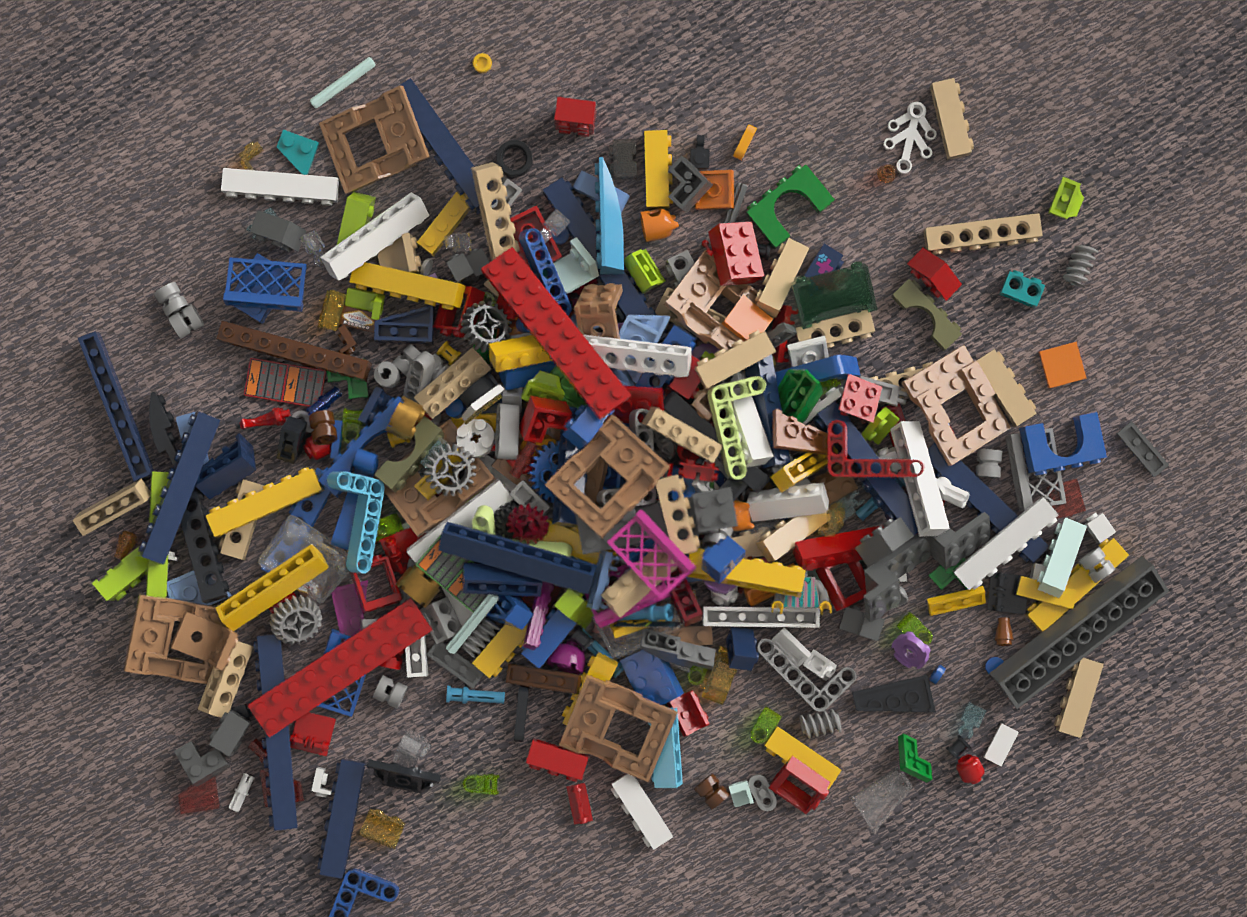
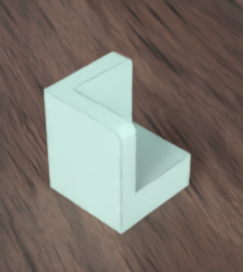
M747 780L728 785L735 807L754 803Z

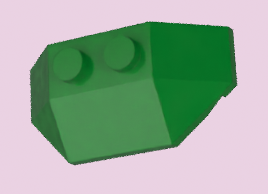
M789 369L778 386L782 414L788 417L793 416L801 423L807 420L823 394L820 382L808 370Z

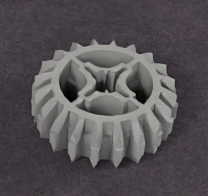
M445 444V450L442 446H438L439 453L432 450V454L435 456L433 458L427 456L431 463L424 464L426 468H430L424 471L425 475H430L426 478V482H432L430 488H436L438 494L442 490L444 496L448 495L449 490L451 496H455V490L462 494L461 488L463 487L468 490L469 487L466 483L473 484L474 482L470 479V476L475 477L476 473L471 472V470L477 467L470 464L475 459L473 457L468 458L471 453L469 451L464 453L465 448L462 446L458 449V446L453 444L451 449L449 444ZM447 455L460 456L463 461L451 463ZM442 458L443 466L437 471L438 473H435L436 465ZM448 464H449L452 468L454 467V469H452V475L449 474L448 472L446 473V471L449 470V469H448V467H449ZM463 467H465L464 475L461 478V480L458 481V473L460 470L463 469ZM449 477L453 485L441 484L437 479Z
M300 595L297 599L295 596H292L291 600L285 598V602H279V608H274V613L270 614L271 630L276 638L284 644L287 642L291 645L294 642L300 644L302 640L307 642V638H313V633H318L317 627L321 626V610L316 602L308 598V596L304 598Z

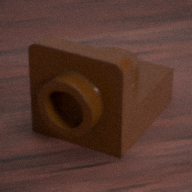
M343 325L338 328L340 331L338 336L343 344L347 343L348 345L340 349L339 353L351 355L356 351L355 348L358 344L347 326Z

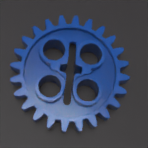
M556 441L555 444L548 442V447L541 445L543 451L535 450L538 456H531L534 463L528 464L532 467V470L527 473L533 476L528 481L535 483L531 488H538L537 495L543 494V500H547L549 497L550 503L554 502L555 495L545 484L557 473L558 462L554 464L552 457L554 454L558 456L560 441ZM545 471H548L549 478L545 481L543 479V473Z

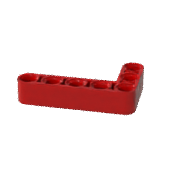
M841 420L832 421L828 425V472L834 477H918L925 472V464L919 459H847V425ZM836 423L842 426V432L838 435L833 432V426ZM835 443L842 445L843 449L840 454H836L833 451ZM836 462L842 465V471L839 474L833 470V465ZM855 462L860 463L862 466V471L858 474L852 470ZM875 462L879 463L882 467L878 474L872 471V465ZM894 462L901 465V471L898 474L891 470V465ZM914 462L921 466V471L918 474L911 471V465Z

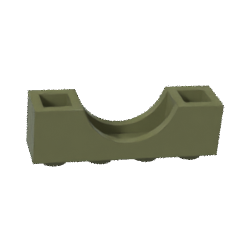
M908 279L891 295V298L903 310L920 308L926 311L933 321V332L930 338L942 351H945L962 335L960 332L961 328L954 321L951 323L946 318L948 316L942 308L938 309L933 304L935 301L930 295H924L920 291L921 286L915 280L911 281Z
M425 416L415 426L417 428L414 433L416 443L412 454L399 462L386 460L375 473V476L395 493L404 488L407 483L406 480L418 471L422 461H426L427 456L431 455L433 448L439 446L444 440L445 433Z

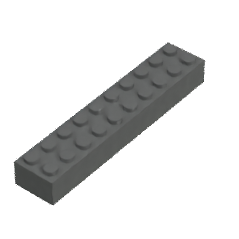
M1141 556L989 674L1006 699L1018 709L1161 599L1169 590L1155 567Z

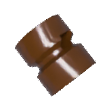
M322 410L312 413L309 416L311 429H313L311 432L313 443L316 445H328L337 441L338 437L336 427H334L333 412Z
M713 773L694 788L700 797H705L704 802L711 810L730 795L724 786L719 785L720 781Z

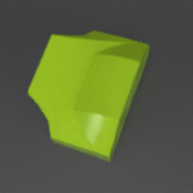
M1062 177L1048 213L1065 220L1069 217H1077L1084 199L1080 191L1081 184Z
M539 371L533 379L527 382L521 394V399L529 401L530 396L562 401L564 391L561 388L560 377Z

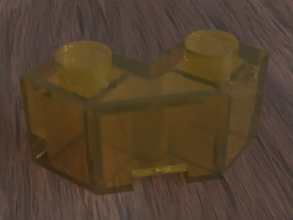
M720 646L718 653L715 652L714 667L711 669L708 679L704 677L701 689H704L701 697L721 705L725 702L733 677L737 669L729 668L727 648Z

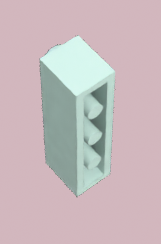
M1065 518L1062 524H1057L1054 531L1057 534L1056 539H1052L1048 548L1051 550L1050 556L1046 555L1043 566H1046L1045 570L1040 572L1037 582H1040L1038 590L1057 598L1061 597L1087 526Z

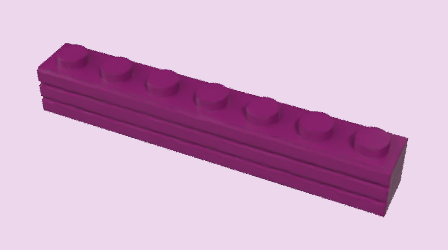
M542 582L540 597H534L531 610L534 615L527 626L523 643L525 648L535 650L540 646L541 640L539 639L543 634L542 627L546 622L545 614L548 613L549 607L547 606L551 601L550 593L554 589L552 583Z

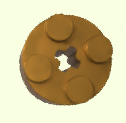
M402 396L401 401L404 403L399 402L389 422L391 427L387 426L385 431L406 441L407 439H412L417 429L414 425L416 422L420 423L426 410L423 409L424 406Z
M416 565L413 567L409 566L395 585L398 587L403 585L401 589L416 602L422 603V606L426 608L440 591L438 589L440 585L431 577L428 579L424 578L425 573Z

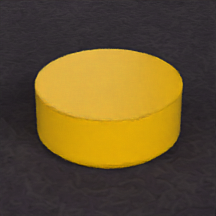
M484 53L476 55L473 59L474 69L478 73L488 72L492 67L491 58Z

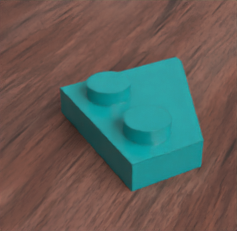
M283 130L277 148L302 175H308L320 143Z

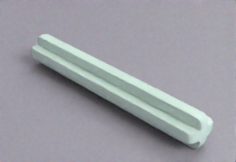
M368 57L311 98L310 102L313 107H320L375 67L374 61Z
M488 594L447 644L446 649L449 653H456L499 600L497 595Z

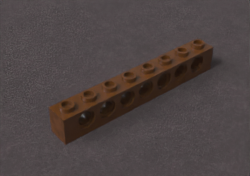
M221 321L216 338L221 343L367 382L372 365L368 360Z

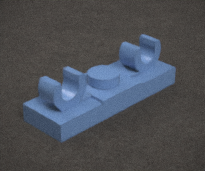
M601 551L587 602V607L598 610L599 607L602 609L608 608V606L602 604L603 597L601 595L609 584L608 570L617 571L618 569L612 567L611 562L613 560L620 561L619 557L612 555L613 553L608 551Z

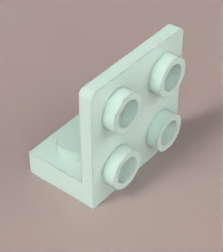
M577 237L570 240V254L553 263L566 294L599 276L596 261Z

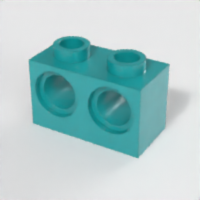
M1013 270V272L1009 271L1006 274L999 295L1036 308L1045 285L1041 284L1042 281L1037 278L1031 277L1029 279L1023 277L1024 274L1016 270ZM1010 280L1017 281V289H1012L1009 286ZM1028 287H1033L1036 290L1035 296L1028 295Z

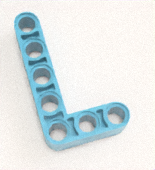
M331 472L327 477V483L330 488L358 495L346 567L352 573H367L372 564L385 490L384 483L378 479L349 472Z

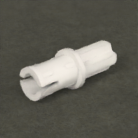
M243 773L237 789H234L235 794L229 804L231 810L235 812L240 810L245 797L249 795L248 791L255 777Z

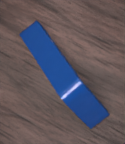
M534 228L523 230L519 235V241L532 272L549 293L552 286L555 288V294L552 297L558 304H561L563 311L568 316L571 313V304L540 231ZM529 233L533 236L532 242H529L527 238ZM536 251H539L541 255L539 260L535 258ZM544 268L548 271L547 278L542 274ZM518 318L515 324L517 330L521 333H530Z
M835 355L775 372L777 386H779L789 369L808 370L819 382L833 378L846 380L848 374L856 377L861 376L857 357Z
M358 448L353 463L354 474L374 478L373 476H375L379 465L378 455ZM347 492L331 540V545L345 550L349 549L358 499L357 494Z
M355 868L351 869L343 879L329 917H336V910H342L345 917H349L358 891L383 901L391 902L399 895V887L393 882ZM351 873L358 875L359 881L357 883H352L349 880ZM369 880L376 882L377 888L375 890H370L367 887ZM387 887L394 889L395 895L393 897H388L385 894ZM349 892L352 899L345 901L342 898V893Z

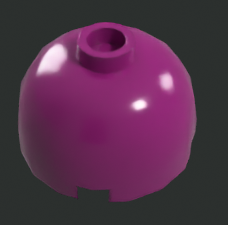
M566 641V644L560 643L547 659L546 664L552 668L555 664L560 671L579 675V672L581 674L584 672L586 659L583 651L577 648V643Z

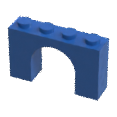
M1098 413L1073 417L1077 434V446L1075 451L1068 457H1060L1051 451L1047 443L1043 423L1019 428L1028 473L1035 472L1037 476L1047 474L1048 469H1053L1054 472L1065 470L1067 465L1076 468L1083 466V462L1089 461L1090 465L1101 463V458H1106L1107 455Z

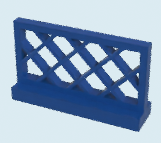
M229 257L223 301L225 305L302 312L307 265ZM233 264H242L246 269L236 275L233 271ZM256 265H261L264 271L256 277L250 269ZM274 267H280L284 272L275 279L269 271ZM294 268L302 269L301 276L296 280L289 274ZM249 272L254 279L245 285L240 277ZM268 273L273 281L264 287L259 279ZM287 275L292 283L283 288L278 281ZM236 280L243 286L238 292L230 291L231 284ZM257 281L263 289L258 293H252L248 288ZM276 283L282 291L277 295H271L268 289ZM296 285L299 289V297L290 296L286 291Z
M331 629L323 655L339 645L342 638L347 640L351 636ZM366 674L360 678L359 682L356 680L357 690L349 693L347 688H344L347 695L336 699L335 695H333L332 697L335 701L329 704L321 703L318 707L352 717ZM349 698L352 703L350 711L342 709L339 702Z

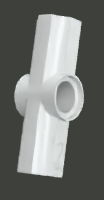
M945 477L935 478L941 500H945L963 509L970 494L951 485V482Z

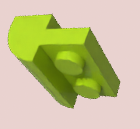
M646 249L633 252L624 259V265L642 294L665 282L664 277Z

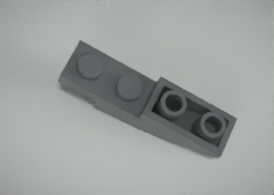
M643 629L640 648L662 660L687 668H691L693 665L706 669L714 667L715 649L680 641L681 637Z

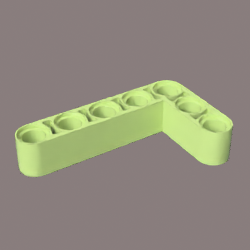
M749 377L711 387L707 393L718 443L723 446L720 452L725 473L731 479H742L747 472L731 401L763 393L766 383L761 377ZM754 380H756L759 384V387L756 391H754L751 387V384ZM735 385H738L740 387V393L738 395H735L733 392V387ZM717 389L722 392V397L719 400L714 396ZM722 408L726 410V417L724 419H721L719 416V410ZM726 427H728L731 431V434L728 438H726L723 434V431ZM731 446L735 449V454L732 457L728 455V448ZM735 465L740 469L739 474L736 476L732 473V468Z
M486 505L478 507L472 519V528L496 535L493 510ZM530 541L527 544L571 557L573 552L572 547L564 542L538 541L537 544H534L533 541Z

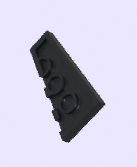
M927 675L852 691L856 711L936 712Z

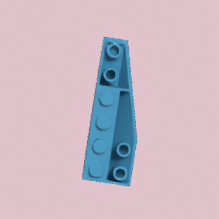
M599 157L598 163H595V175H598V182H595V193H599V201H595V212H599V219H596L595 224L596 231H599L596 238V250H600L596 257L597 268L600 269V274H623L624 242L620 206L609 170L603 157Z

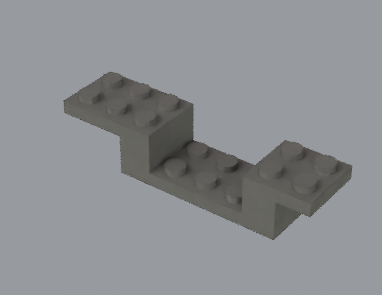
M731 487L692 494V497H688L691 508L687 510L689 517L693 516L695 528H692L694 536L717 533L718 530L738 526ZM661 503L634 507L603 538L576 515L583 555L612 550L613 548L607 542L632 520L641 509L669 538ZM680 510L675 511L673 514L675 521H680L684 517L683 512ZM637 522L630 527V535H641V526ZM686 529L678 532L679 539L688 538L689 534ZM618 538L614 544L617 548L627 549V538ZM630 538L629 549L641 545V538Z
M983 512L956 532L949 528L939 536H920L918 533L896 550L864 570L867 593L864 595L866 618L872 622L875 619L881 618L891 608L897 607L901 602L899 578L905 573L911 572L921 562L927 561L930 556L947 570L951 566L958 564L965 556L971 555L975 549L986 544L990 540V516Z

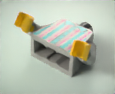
M808 570L805 571L801 598L775 593L771 608L772 613L774 608H779L780 614H782L783 608H820L821 615H823L824 609H829L830 614L832 613L827 590L820 580H816L815 577H808Z

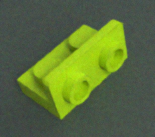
M885 407L875 416L874 422L870 423L861 435L866 441L871 442L873 440L879 445L900 419Z

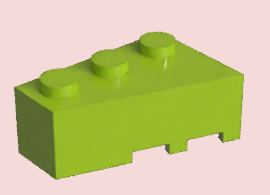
M353 192L347 197L337 245L370 222V218H372L376 197L358 192Z
M138 548L122 559L115 568L109 569L99 581L95 580L92 583L106 601H120L127 595L126 590L130 587L133 589L142 582L140 579L145 574L147 575V559L139 556Z
M568 588L554 606L568 618L586 629L594 619L592 609L587 607L588 601L582 597L584 593Z

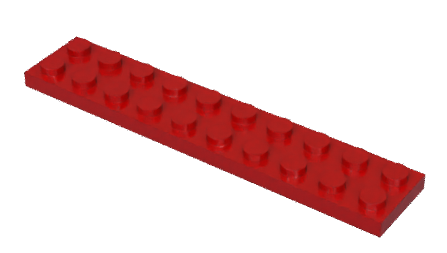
M513 247L481 268V272L599 420L631 398L628 390Z
M409 598L250 702L247 706L268 737H271L433 629L413 599Z

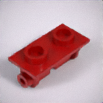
M685 458L684 461H680V465L684 466L679 468L678 475L682 476V478L696 479V472L700 473L699 480L713 482L717 481L718 473H714V470H719V467L715 466L716 463L704 461V464H698L694 459Z
M585 783L567 786L574 825L593 821Z

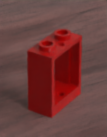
M466 286L463 298L467 299L462 315L466 313L468 307L472 308L474 303L479 304L480 301H483L485 292L472 286ZM440 304L433 327L440 330L442 335L450 337L453 334V336L463 338L466 333H461L463 326L460 325V322L458 327H452L457 308L454 307L453 310L442 308V304ZM479 315L474 316L473 325H476Z
M382 554L374 556L371 568L383 565L392 595L366 602L357 573L350 572L363 614L399 603L402 600L399 588L395 585L396 579L388 556L382 557Z
M859 560L847 564L861 590L844 598L830 571V568L836 565L815 570L827 590L836 611L863 599L864 595L867 594L865 574Z
M791 756L775 775L768 788L807 814L811 809L815 810L821 802L820 799L824 800L829 793L827 788L831 782L794 756ZM791 774L813 789L815 793L811 797L788 781L787 777Z

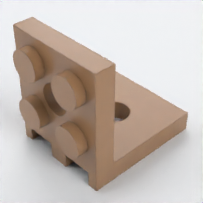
M614 283L599 286L595 284L584 286L574 307L578 329L583 335L620 339L615 308L623 292L622 284L615 285ZM594 326L601 327L603 332H596Z
M185 611L170 647L207 661L213 667L223 671L224 667H227L230 662L231 656L229 655L232 648L234 649L238 643V634L226 626ZM195 631L201 633V638L198 641H192L191 635Z

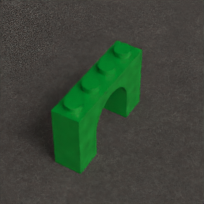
M807 165L796 167L791 172L793 174L791 177L781 179L776 184L778 186L773 191L769 189L762 195L763 199L760 202L754 201L747 207L746 216L774 250L790 238V234L781 225L774 213L775 202L780 196L786 193H798L807 199L818 214L835 201Z

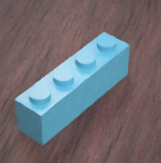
M678 713L651 776L655 788H677L683 784Z

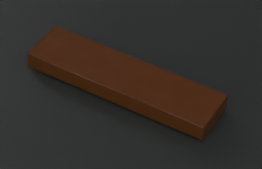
M508 664L506 683L579 694L581 675L515 664Z

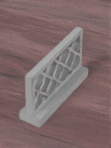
M1053 428L1044 429L1049 437L1048 446L1057 455ZM1020 433L1005 436L1019 512L1025 511L1033 504L1032 496L1035 492L1044 497L1045 500H1048L1051 506L1065 504L1066 498L1061 471L1054 472L1056 479L1053 484L1045 479L1047 474L1037 475L1040 479L1034 487L1028 480L1031 473H1027L1028 468L1025 464V454H1023L1024 450ZM1042 481L1051 486L1046 495L1037 489ZM1053 489L1059 492V501H1053L1048 497Z

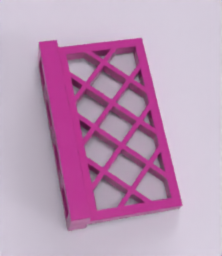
M642 509L607 542L660 600L696 569L695 565ZM635 522L641 526V535H630V527ZM618 538H627V549L617 548L614 542ZM630 538H641V549H629ZM644 538H652L655 541V549H643ZM657 544L660 546L662 550L657 549ZM629 552H640V563H632L629 560ZM643 552H654V563H643ZM657 552L668 555V564L657 563ZM642 566H654V576L645 577L642 574ZM656 566L668 567V577H656ZM670 567H679L684 573L678 578H670ZM656 580H667V589L662 593L656 589Z
M627 564L617 567V571H609L608 576H614L618 578V581L625 570L629 569ZM664 580L660 582V585L656 586L660 593L667 589ZM651 590L621 618L609 607L599 613L595 609H592L598 626L603 628L662 600ZM670 592L662 600L670 597Z

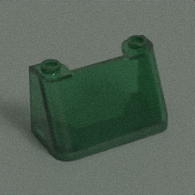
M862 261L851 263V266L807 278L806 276L794 278L795 281L791 284L797 318L802 329L812 327L813 321L818 324L821 320L852 312L860 313L861 310H868V312L878 310L868 265L862 264Z

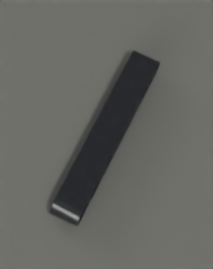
M671 390L663 399L664 409L672 417L718 443L715 428L705 419L701 418L697 411L676 392ZM733 446L728 448V455L732 457L735 454ZM719 452L717 458L723 462L721 452ZM735 465L732 468V472L738 475L740 472L739 467ZM757 466L746 467V475L741 480L758 494L770 481V478Z

